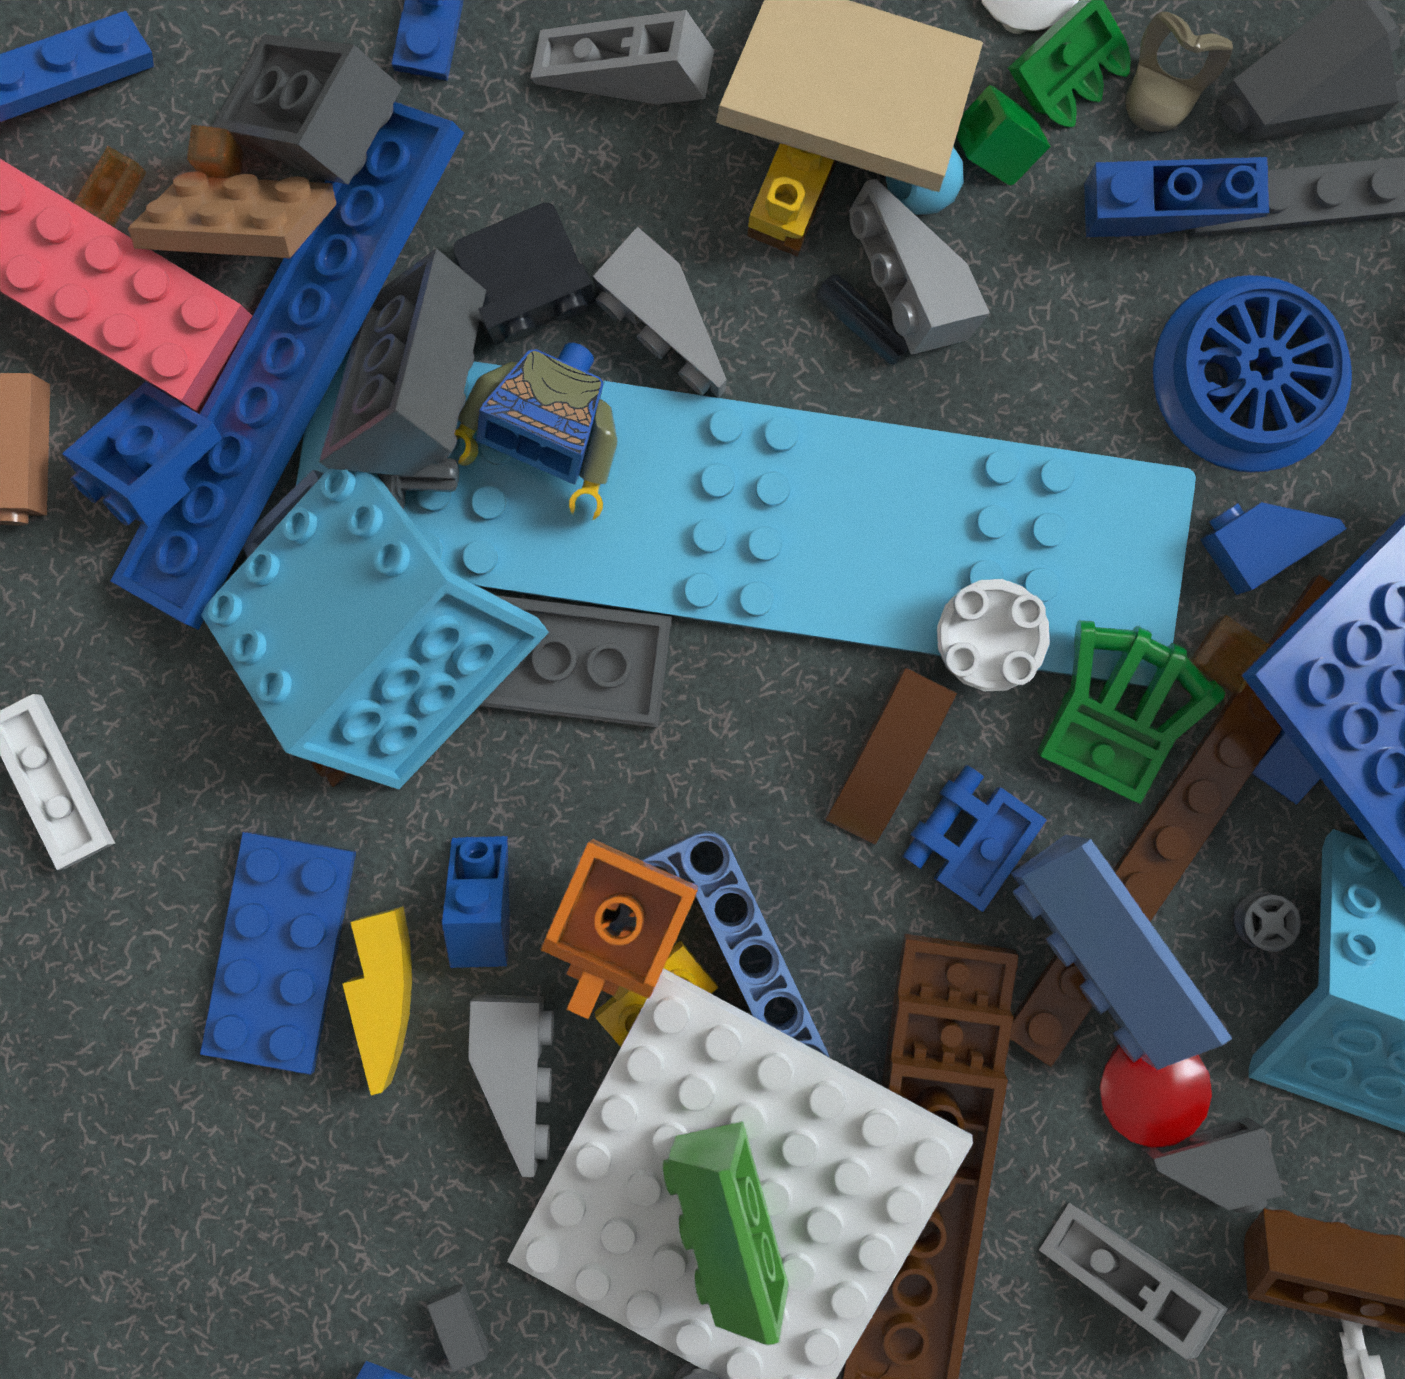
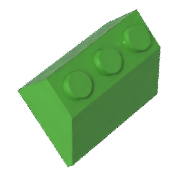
M744 1122L677 1135L668 1159L663 1161V1174L669 1194L678 1195L683 1212L679 1216V1231L683 1246L687 1251H694L698 1268L695 1269L694 1279L698 1299L701 1305L709 1304L715 1327L764 1345L778 1344L789 1283Z

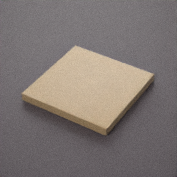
M764 0L719 105L716 123L939 192L945 177L983 42L850 0Z

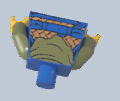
M577 343L565 344L558 358L537 349L529 350L518 363L508 362L480 376L476 380L459 413L458 420L461 424L455 430L457 440L464 439L465 451L460 456L458 464L467 466L476 459L478 455L477 442L573 485L576 484L580 476L584 479L582 489L574 492L569 500L571 514L574 515L577 498L583 494H590L597 501V509L592 520L599 517L603 510V501L598 492L600 484L607 483L618 440L612 408L605 401L601 400L604 382L600 377L589 373L594 362L592 353ZM477 431V436H476V440H475V439L473 438V436H474L475 432Z

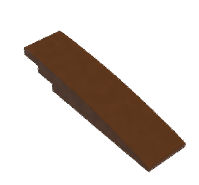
M904 934L881 1086L972 1134L973 1144L845 1362L842 1379L959 1378L1008 1082L1004 1071L1013 1023L1010 1006L1019 958L1015 949Z

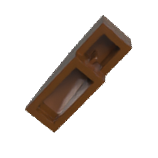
M907 668L900 670L825 820L876 845L928 752L957 693Z

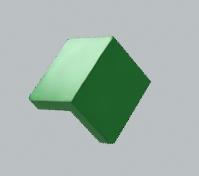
M990 84L962 114L956 135L970 161L1010 186L1014 185L1051 147L1033 114Z

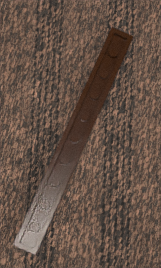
M1321 575L1313 576L1257 660L1333 585L1330 581ZM1245 679L1242 680L1113 869L1149 922H1151L1282 730V727ZM1055 954L1013 1015L1010 1039L1050 1067H1052L1093 1007L1079 987L1087 980L1074 962L1066 967Z

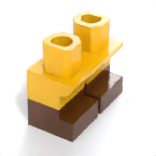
M780 143L750 213L747 236L798 257L837 161Z

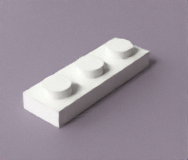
M32 694L0 710V756L56 869H66L115 844L42 695Z

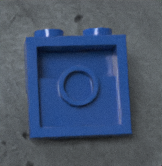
M144 382L66 449L62 455L76 472L70 478L72 483L88 500L96 503L104 497V505L121 523L128 526L136 519L149 528L190 491L181 475L194 463L198 462L222 437L211 421L148 382Z

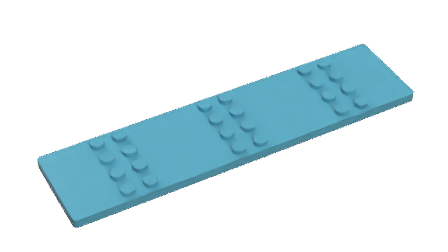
M351 346L304 432L296 486L313 469L322 473L328 470L319 461ZM474 361L468 371L464 389L466 400L480 376L502 365ZM603 381L604 386L601 400L605 401L612 408L618 444L607 483L600 484L598 494L603 501V510L595 520L592 519L597 509V501L590 494H583L577 498L574 515L571 514L569 500L574 492L582 489L584 479L580 476L576 484L573 485L477 442L478 455L476 459L467 466L458 464L459 482L455 491H406L405 513L449 572L477 587L941 656L938 650L937 625L944 606L960 589L979 580L1004 579L1023 586L1032 595L1037 596L1045 606L1046 617L1049 621L1050 644L1043 663L1037 671L1072 676L1075 655L1074 636L1078 620L1094 621L1095 627L1133 630L1136 626H1140L1152 633L1151 639L1166 646L1173 643L1196 476L1191 469ZM459 420L457 421L456 429H458L461 424ZM477 431L475 432V434H474V436H473V438H474L475 440H476V436H477ZM464 439L457 440L453 451L447 458H453L458 463L460 456L465 451ZM1094 649L1091 679L1107 681L1122 651ZM1141 659L1128 685L1148 687L1157 671V666Z

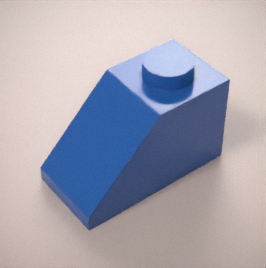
M1239 503L1211 519L1209 523L1214 531L1200 540L1236 595L1255 589L1347 528L1341 519L1267 503H1260L1243 511Z

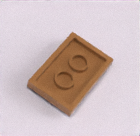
M188 172L177 176L173 180V184L159 198L150 202L146 210L128 227L134 249L291 258L335 207L336 200L332 183L309 182L305 177H289L276 181L258 180L252 174H240L230 178L207 177L203 172Z

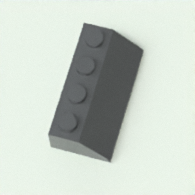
M437 248L380 290L353 340L319 461L328 469L412 477L432 463L439 464L443 462L456 445L457 437L455 430L459 412L466 400L464 389L468 371L475 359L473 348L476 335L483 322L478 308L483 307L486 290Z

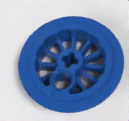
M1247 275L1226 278L1205 286L1192 294L1176 309L1166 323L1160 335L1154 356L1153 382L1156 399L1161 413L1173 433L1186 447L1201 458L1220 467L1241 472H1266L1281 469L1313 453L1329 438L1339 424L1345 412L1351 390L1352 369L1349 350L1343 331L1333 314L1324 304L1303 289L1289 282L1267 276ZM1252 307L1256 311H1261L1259 335H1257L1246 308ZM1277 312L1285 316L1289 324L1275 340L1273 334ZM1230 314L1241 340L1216 321V318L1220 315L1227 316ZM1300 328L1310 342L1288 350L1286 343L1296 330ZM1204 335H1207L1222 346L1211 348L1206 352L1200 350ZM1312 351L1317 356L1318 367L1294 364L1292 359ZM1256 360L1258 366H1267L1269 372L1263 378L1259 371L1250 370L1249 364ZM1206 363H1217L1226 370L1228 383L1225 388H1221L1222 386L1214 382L1208 383L1204 374ZM1292 378L1314 380L1317 387L1316 395L1311 394ZM1283 393L1305 409L1298 423L1294 421ZM1232 396L1221 413L1211 403ZM1244 398L1251 399L1247 428L1230 420L1231 415ZM1266 399L1279 427L1276 431H1264L1262 429Z

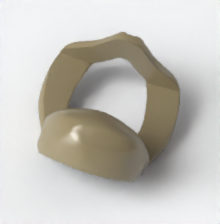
M1159 12L1156 14L1142 36L1139 64L1126 95V110L1132 122L1138 128L1148 132H1165L1177 127L1189 115L1201 93L1224 71L1232 54V42L1226 37L1213 33L1196 36L1191 32L1188 24L1179 16L1170 12ZM1171 31L1179 44L1186 50L1194 53L1209 50L1206 62L1196 76L1189 79H1181L1168 74L1160 67L1157 61V52L1161 43Z

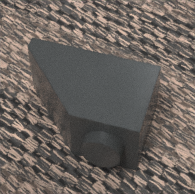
M1249 1117L1195 1132L1190 1137L1173 1146L1157 1148L1145 1146L1141 1148L1144 1159L1157 1171L1228 1211L1234 1210L1237 1213L1255 1212L1265 1208L1268 1205V1199L1284 1195L1265 1128Z

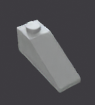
M687 10L540 30L530 78L536 85L651 104L701 100L706 98L714 49Z
M1068 1203L1039 1251L1186 1360L1199 1356L1228 1309L1182 1275L1071 1203Z

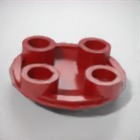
M1120 1045L1116 1046L1112 1051L1111 1057L1104 1067L1099 1086L1102 1109L1110 1125L1129 1141L1151 1148L1173 1146L1193 1135L1207 1117L1212 1098L1210 1075L1199 1055L1157 1070L1142 1060V1058L1133 1062Z

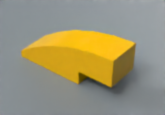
M404 906L361 917L350 922L364 975L353 977L344 982L343 988L371 1096L382 1093L392 1082L402 1053L410 1016L412 964L410 938Z

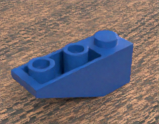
M1267 157L1096 162L1084 183L1086 237L1150 236L1266 217L1269 214Z

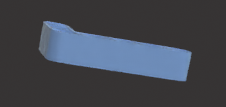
M711 831L698 832L641 859V861L650 865L663 867L670 874L698 886L696 897L753 1017L829 1057L826 1047L739 864L724 837ZM700 842H713L722 850L723 860L716 870L701 872L692 864L690 858L691 851ZM736 893L745 899L747 911L743 918L733 923L724 922L719 919L715 913V904L722 895ZM620 904V914L612 919L609 925L611 929L616 931L636 921V916L629 917L632 910L629 906ZM762 945L771 953L770 964L762 972H747L739 964L740 955L748 946ZM779 996L787 997L795 1004V1012L792 1018L782 1024L772 1023L764 1016L766 1004L771 999Z

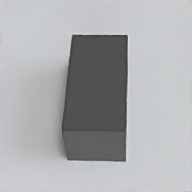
M464 1283L431 1296L427 1308L453 1373L485 1360L490 1348Z

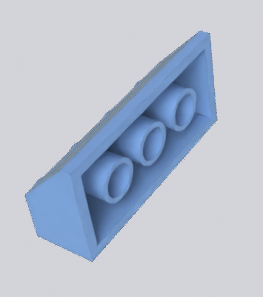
M1066 834L1011 873L1019 884V887L1013 891L1014 896L1033 920L1041 915L1053 932L1052 935L1046 938L1051 949L1066 967L1073 962L1087 980L1079 986L1081 991L1100 1015L1106 1010L1111 1014L1120 1027L1113 1035L1133 1062L1142 1058V1060L1158 1070L1222 1046L1232 1039L1091 839Z

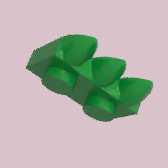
M1080 0L1008 67V70L1036 113H1045L1049 119L1059 125L1074 127L1077 108L1072 89L1084 99L1100 102L1103 98L1104 83L1099 64L1112 74L1127 77L1130 72L1131 58L1127 41L1103 0Z

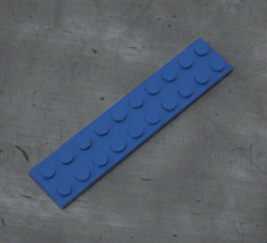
M394 102L393 113L390 119L378 130L366 152L367 157L364 166L352 177L349 184L328 180L324 182L332 183L336 200L335 207L291 258H284L200 413L201 416L214 424L222 439L181 475L190 491L149 528L141 523L110 580L112 583L180 622L199 630L204 621L201 616L204 608L226 580L464 135V132L453 121Z

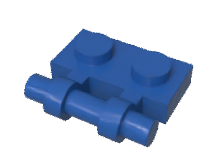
M965 765L954 782L948 780L939 793L943 798L926 823L919 821L910 835L914 837V840L903 854V857L920 869L933 851L946 859L934 879L979 911L984 912L1047 819L1001 787H997L988 801L983 803L972 794L984 776L970 766ZM962 810L973 817L974 821L958 844L955 845L946 839L944 834Z

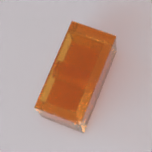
M191 125L187 160L195 170L205 173L207 177L230 178L240 175L244 152L228 130Z
M107 146L74 204L115 227L147 172L136 161Z

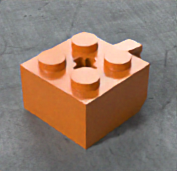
M590 840L541 948V951L570 963L571 965L566 975L579 980L567 1010L589 1019L601 990L615 996L619 986L650 999L697 894L698 886L597 840ZM622 903L632 909L629 917L636 916L637 922L635 927L625 925L621 932H617L609 927L612 918L605 919L606 908L616 910Z

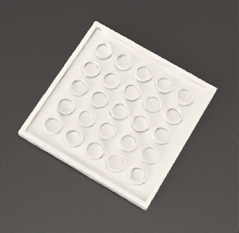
M663 968L650 999H646L507 1262L697 1367L717 1374L720 1379H836L973 1144L972 1134ZM744 1122L789 1283L778 1344L764 1345L715 1327L709 1304L701 1305L698 1299L694 1279L695 1269L698 1268L694 1251H687L683 1246L679 1231V1216L683 1212L678 1195L669 1194L663 1174V1161L668 1159L677 1135Z

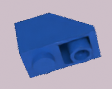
M508 836L452 838L442 919L450 968L507 966L510 936Z

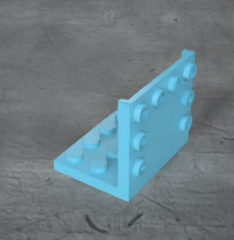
M328 469L210 599L201 614L286 753L396 789H400L549 633L536 616L450 573L376 473Z
M1333 829L1327 835L1322 848L1318 987L1253 1054L1249 1065L1248 1077L1405 1133V888L1369 841Z

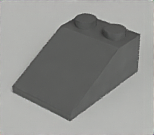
M264 34L211 128L235 142L316 178L348 185L352 177L364 166L367 157L366 152L378 130L390 119L393 113V103L402 87L354 44Z

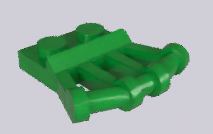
M1078 620L1074 636L1075 655L1071 688L1061 700L1063 703L1037 752L1041 757L1141 804L1175 740L1221 702L1226 692L1217 681L1209 682L1187 657V650L1177 644L1163 645L1151 639L1152 633L1140 626H1136L1133 630L1095 627L1094 621ZM1094 649L1122 651L1098 699L1090 697L1089 688ZM1142 659L1157 666V671L1131 717L1115 708ZM1176 679L1192 697L1186 705L1156 729L1150 725Z

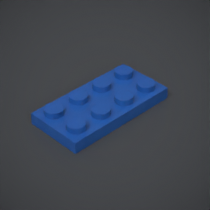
M243 832L200 1055L309 1075L315 1072L356 851L253 832Z

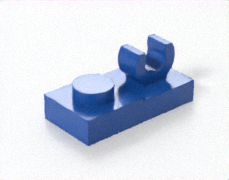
M405 0L392 59L394 71L448 80L464 0Z

